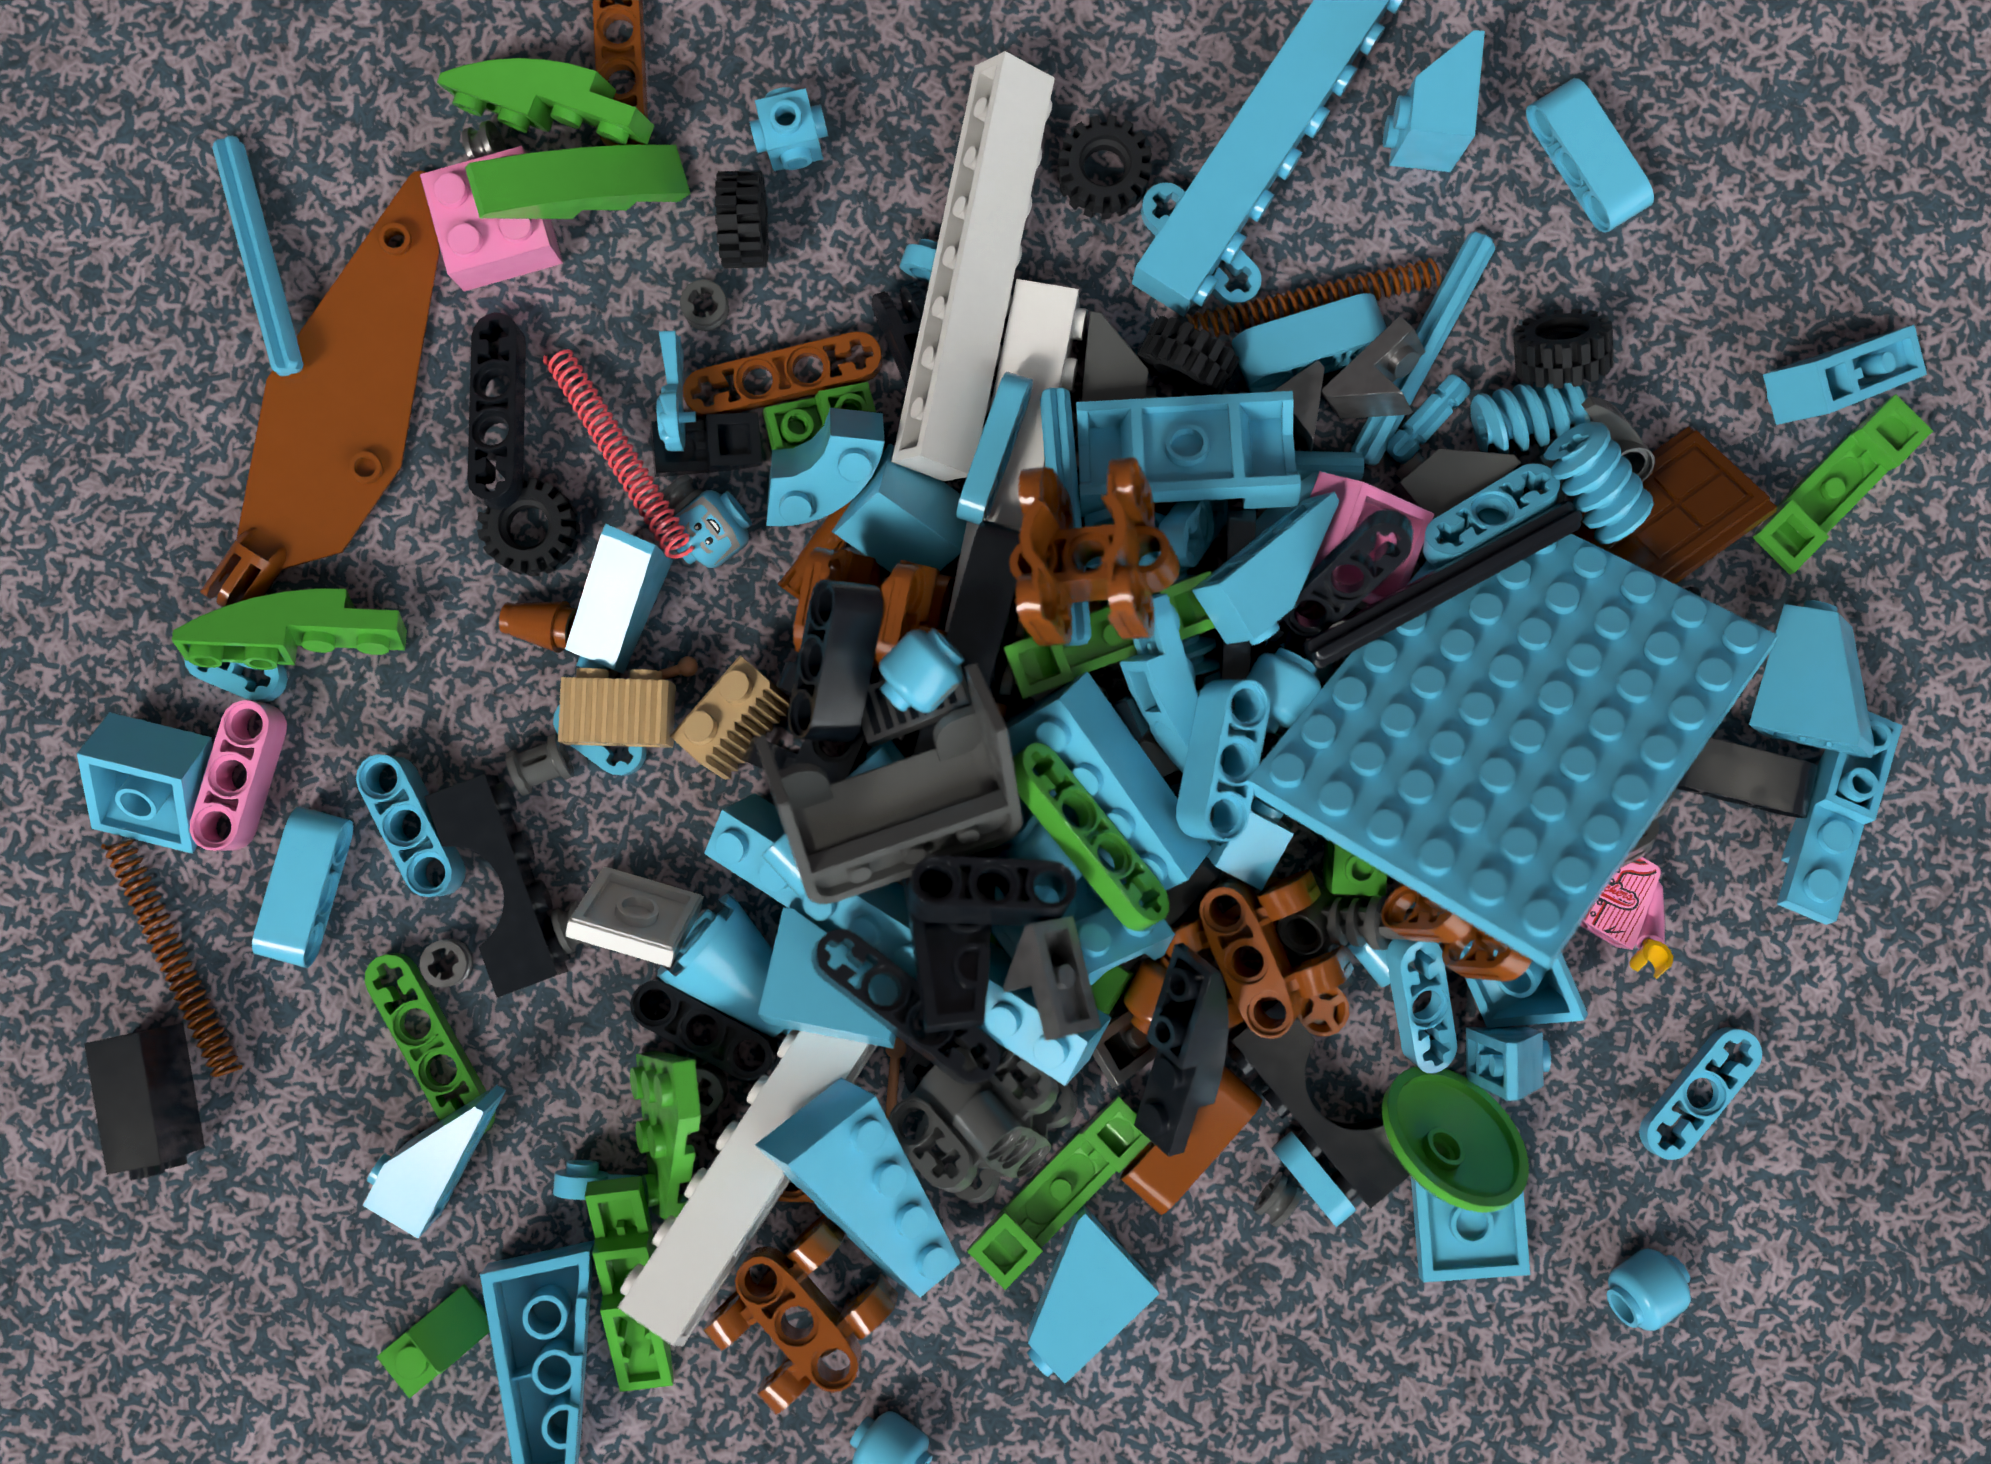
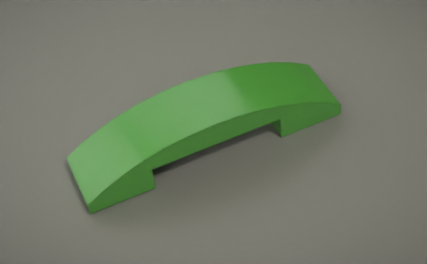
M1897 394L1891 396L1852 430L1778 504L1776 513L1761 524L1752 538L1789 575L1795 573L1829 538L1827 533L1888 471L1900 466L1933 430Z
M1211 571L1176 581L1166 590L1152 593V595L1168 593L1170 603L1176 609L1180 619L1179 634L1181 640L1215 628L1192 592L1193 588L1212 574ZM1110 605L1089 613L1091 637L1085 645L1041 647L1030 635L1003 647L1022 699L1073 681L1075 677L1087 671L1089 673L1137 655L1133 639L1123 640L1109 621Z
M1119 1096L1114 1098L1086 1123L1014 1195L968 1247L967 1252L1004 1290L1043 1252L1042 1247L1116 1171L1120 1173L1150 1142L1134 1126L1137 1114Z

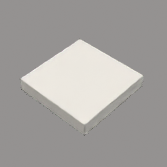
M603 867L568 920L566 937L671 967L700 913L704 896L609 867Z

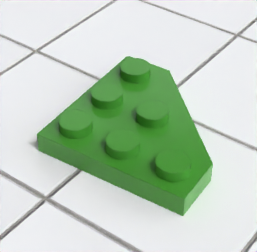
M650 1051L636 1054L637 1067L630 1069V1084L634 1099H641L643 1120L636 1122L635 1131L638 1149L640 1153H646L648 1174L642 1175L648 1207L652 1206V1213L665 1220L670 1215L678 1217L687 1203L686 1196L679 1194V1187L681 1183L691 1181L695 1151L693 1144L686 1145L687 1134L699 1131L701 1114L695 1060L660 1051Z

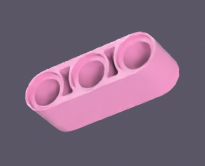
M241 700L233 703L224 712L190 820L189 830L191 837L203 849L235 851L245 848L252 842L286 736L287 722L279 708L271 704ZM258 712L263 722L262 730L258 736L252 739L248 733L247 725L250 717ZM242 763L246 768L247 780L240 789H237L232 781V772L237 765ZM223 814H226L231 822V832L225 840H222L217 832V822Z

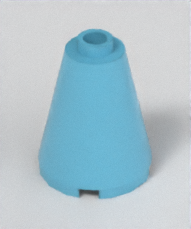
M729 893L723 895L718 900L725 907L716 915L707 909L694 922L671 969L668 971L661 965L657 976L665 983L772 1038L781 1032L787 1036L792 1029L765 1024L758 1015L773 950L738 901Z

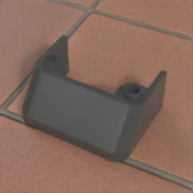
M977 664L965 667L972 705L950 711L937 723L933 732L935 749L829 784L825 771L815 764L796 763L777 770L765 734L754 738L805 893L811 901L819 904H830L910 877L917 863L926 857H968L1002 845L1011 840L1020 831L1023 820L1007 727Z

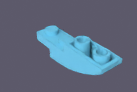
M1168 593L1153 594L1155 612L1154 634L1151 638L1133 639L1137 655L1121 660L1119 663L1129 691L1147 722L1150 732L1172 763L1183 773L1200 692H1196L1194 685L1195 670L1191 661L1185 655L1179 634L1180 619L1178 613L1170 603ZM1223 751L1222 754H1221V761H1220V764H1221V767H1222V768H1223L1224 763H1225V754H1224V751Z
M1869 711L1875 747L1872 758L1825 749L1817 765L1818 770L1807 818H1796L1781 861L1788 863L1777 905L1825 925L1837 921L1864 825L1876 820L1903 726Z

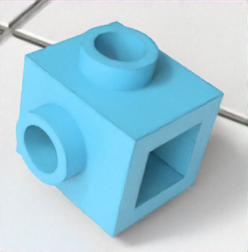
M791 87L777 88L767 93L765 98L755 100L759 119L750 121L757 153L767 151L773 171L801 169L812 162L823 160L819 138L827 137L828 132L821 104L810 107L806 88L799 90Z

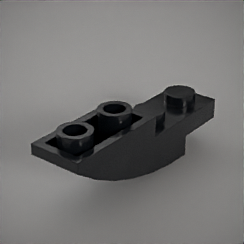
M1184 943L1174 945L1146 1036V1040L1157 1048V1052L1134 1126L1168 1157L1184 1153L1198 1108L1215 1103L1222 1078L1229 1033L1228 1003L1221 973Z

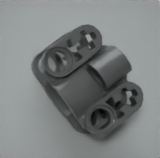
M997 1044L1000 1053L999 1065L996 1072L989 1079L973 1085L961 1084L934 1065L920 1081L915 1091L907 1099L895 1105L888 1119L904 1154L925 1179L934 1187L954 1193L959 1198L972 1203L985 1202L993 1197L998 1190L1000 1177L1021 1178L1034 1170L1051 1150V1144L1047 1140L1048 1129L1060 1128L1068 1124L1075 1116L1078 1106L1077 1096L1069 1084L1064 1086L1027 1061H1021V1057ZM977 1045L968 1050L960 1046L956 1048L966 1058L962 1066L966 1071L976 1067L983 1068L984 1064L978 1059L982 1050ZM1018 1066L1024 1075L1016 1078L1009 1072ZM1037 1081H1039L1037 1087L1041 1092L1040 1095L1030 1088ZM1062 1092V1094L1057 1099L1059 1105L1061 1106V1109L1054 1114L1048 1109H1050L1056 1101L1057 1094ZM914 1110L925 1111V1114L921 1117L923 1120L917 1127L915 1140L907 1139L903 1133L904 1119ZM937 1144L943 1152L936 1153L931 1151L930 1148ZM959 1156H961V1157L956 1161V1163H953V1162H952V1161H954L955 1159H957ZM984 1168L979 1174L980 1180L983 1182L978 1189L970 1186L976 1177L977 1170Z

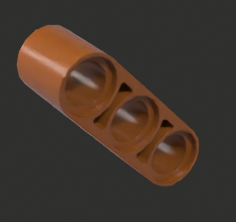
M1224 1065L1215 1103L1198 1108L1184 1153L1168 1157L1150 1141L1127 1165L1120 1179L1159 1215L1165 1214L1179 1201L1260 1108L1263 1099Z

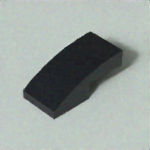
M758 412L706 414L704 419L685 423L686 441L684 451H668L665 448L664 441L660 439L657 421L651 422L650 429L655 477L731 471L758 467L763 464Z

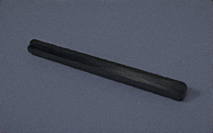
M1563 501L1313 635L1304 642L1306 658L1310 660L1315 668H1324L1575 532L1580 528V521L1583 518L1580 510L1576 509L1572 502Z

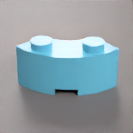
M830 408L824 426L811 440L794 448L772 450L766 526H793L809 523L836 512L854 499L869 482L880 461L885 441L883 413Z

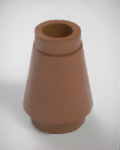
M567 601L507 602L500 611L499 629L504 634H510L513 637L560 653L566 648L578 608H572Z

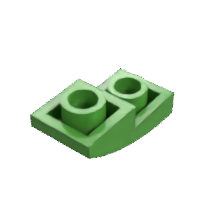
M868 382L818 391L814 398L765 407L762 415L771 449H790L811 440L824 426L830 408L876 413Z

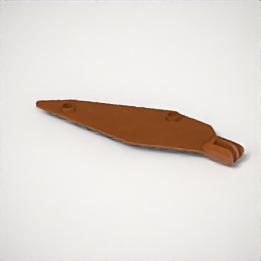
M415 171L409 175L296 336L304 364L302 371L289 376H279L272 370L266 379L237 538L200 590V593L209 599L217 596V604L221 607L254 597L264 596L282 569L343 553L402 468L440 254L438 238L420 174L426 173L425 171ZM402 235L405 237L404 243L400 247L391 248L388 246L389 240L393 236Z

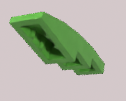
M676 145L579 147L471 162L465 167L480 219H573L582 210L626 211L636 202H679L690 194Z
M642 1176L587 1182L585 1199L595 1236L592 1254L603 1295L600 1313L620 1392L673 1386L674 1377L670 1343L618 1308L625 1297L620 1292L625 1279L637 1264L641 1263L645 1266L656 1250L655 1245L652 1243L654 1236Z

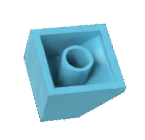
M1473 30L1418 74L1405 96H1398L1394 115L1387 116L1383 134V147L1391 148L1389 166L1445 172L1452 171L1475 137L1485 31Z
M109 712L77 752L91 828L193 854L197 844L191 837L189 830L190 820L213 748L212 737Z

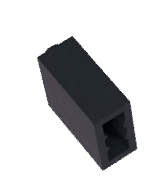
M184 1023L84 1043L106 1175L128 1171L130 1180L165 1173V1169L187 1164V1154L205 1148Z

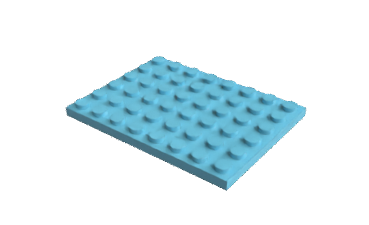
M1487 508L1476 514L1482 522L1487 524H1499L1506 520L1505 515L1497 509ZM1569 534L1351 652L1247 781L1254 789L1253 795L1549 970L1770 653L1778 635L1582 538ZM1459 538L1450 543L1455 547L1458 546ZM1426 561L1408 584L1438 568Z

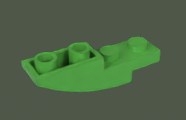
M527 58L487 60L441 72L437 80L441 87L454 96L452 101L454 106L479 117L483 116L484 110L498 114L497 120L524 133H527L529 126L549 132L555 119L575 129H580L582 122L597 127V134L620 145H626L628 139L647 145L655 126L636 107L613 100L616 89L597 71L570 63Z
M306 589L274 593L226 605L174 629L172 642L186 661L200 667L215 668L221 666L222 662L244 663L246 666L254 669L272 670L277 668L278 665H295L297 646H302L309 651L319 653L332 652L335 647L356 648L360 652L371 655H383L388 653L389 650H405L407 630L399 610L355 609L347 589Z

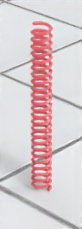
M570 349L561 350L553 355L550 362L548 361V356L544 355V364L548 366V370L553 374L554 380L558 382L559 388L563 389V394L568 397V402L573 405V410L578 413V418L583 421V426L588 429V434L593 437L594 443L598 444L599 451L603 452L604 459L608 460L609 467L613 468L614 475L618 476V481L620 484H623L624 491L628 492L629 499L634 501L633 505L639 509L640 516L644 517V522L649 525L650 532L654 533L655 540L660 542L659 546L665 550V556L678 559L691 553L694 550V546H690L681 553L670 554L669 550H675L684 546L689 541L690 534L683 533L685 526L678 525L679 517H673L674 509L668 508L669 501L663 500L664 493L658 492L659 486L652 484L654 478L647 476L649 470L642 468L644 462L637 460L639 454L632 452L633 445L627 444L628 437L622 436L623 429L617 428L618 421L612 420L613 414L607 412L608 406L602 404L603 398L597 396L598 390L592 388L593 382L587 380L588 374L582 373L583 366L577 365L578 359L573 357L574 352ZM566 353L569 354V356L563 359L562 361L558 363H553L559 356ZM570 361L574 362L570 367L566 368L565 370L558 371L561 368V366L565 365L566 363ZM572 370H579L576 374L572 375L571 377L563 379L565 375L571 372ZM583 377V380L579 383L569 386L575 379ZM589 385L584 391L573 394L581 386ZM591 392L594 393L590 398L578 402L584 395ZM598 400L596 405L583 410L589 403ZM603 408V411L598 415L589 417L594 411ZM608 416L604 422L594 425L599 419ZM613 424L609 430L599 433L604 427ZM618 432L612 439L604 441L609 435ZM624 440L617 447L609 449L614 443ZM629 448L625 453L614 457L621 450ZM634 456L630 461L619 465L626 458ZM639 464L635 469L626 472L631 466ZM644 472L637 479L631 480L635 475ZM649 480L644 486L636 488L642 482ZM654 488L652 492L641 497V495L644 494L646 491ZM659 496L657 500L650 504H647L650 500ZM661 505H664V506H663L661 509H659L658 511H655V512L651 513V512H652L654 509H656L657 507H659V506H661ZM669 513L665 518L657 521L661 516ZM675 521V522H674L673 524H671L669 527H666V528L662 529V528H663L664 526H666L668 523ZM679 530L674 535L668 537L672 532ZM682 538H685V539L682 540L680 543L673 545V544L676 543L678 540H680V539H682Z

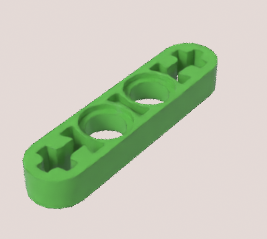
M1033 743L1014 755L1012 761L1019 797L1118 920L1128 929L1143 931L1166 918L1170 902L1163 885L1057 753L1047 745ZM1033 767L1038 771L1039 775L1036 776L1034 774ZM1052 790L1057 793L1054 797L1049 794ZM1062 804L1069 805L1076 812L1079 819V827L1071 825L1063 815ZM1098 847L1105 849L1110 854L1114 863V872L1102 865L1098 857ZM1122 878L1127 880L1125 884L1120 882ZM1140 900L1143 902L1142 906L1139 904Z
M399 953L385 954L375 958L365 971L364 982L367 991L438 1119L442 1120L462 1107L457 1097L446 1103L443 1094L458 1089L466 1082L469 1091L459 1094L464 1105L485 1093L486 1089L413 960ZM386 964L390 969L401 968L404 976L397 980L403 995H408L415 991L418 999L403 1003L396 1010L394 1009L391 1002L402 998L394 986L384 987L380 979L387 974L384 968ZM413 1008L424 1010L430 1017L431 1029L424 1038H415L406 1031L404 1025L405 1017ZM439 1054L451 1057L456 1064L457 1073L450 1084H441L431 1076L430 1064ZM495 1113L493 1114L484 1134L491 1129L495 1121Z

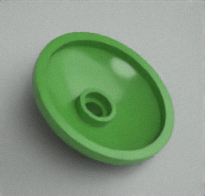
M1417 1066L1403 1071L1388 1086L1382 1103V1117L1387 1138L1401 1165L1420 1186L1448 1204L1465 1210L1483 1213L1502 1210L1521 1195L1529 1176V1162L1524 1142L1506 1111L1484 1089L1469 1082L1468 1078L1454 1071L1443 1069L1437 1073H1426Z

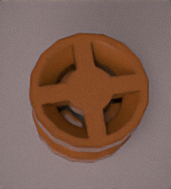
M1338 987L1310 998L1301 999L1300 997L1301 1010L1297 1019L1309 1033L1316 1036H1331L1338 1033L1346 1025L1349 1017V1003L1345 994ZM1311 1001H1312L1313 1004H1312V1007H1311V1012L1308 1013V1012L1310 1011V1005H1311Z

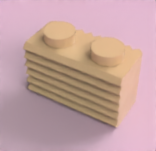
M740 655L672 732L670 737L698 763L724 780L731 779V772L738 771V764L745 763L743 758L753 735L758 737L765 734L766 736V732L773 731V724L780 723V716L787 715L786 708H789L791 698Z
M577 668L576 677H561L558 742L566 745L673 748L674 740L670 735L674 731L676 685L669 680H662V672L657 670L635 669L630 670L629 679L609 678V670Z

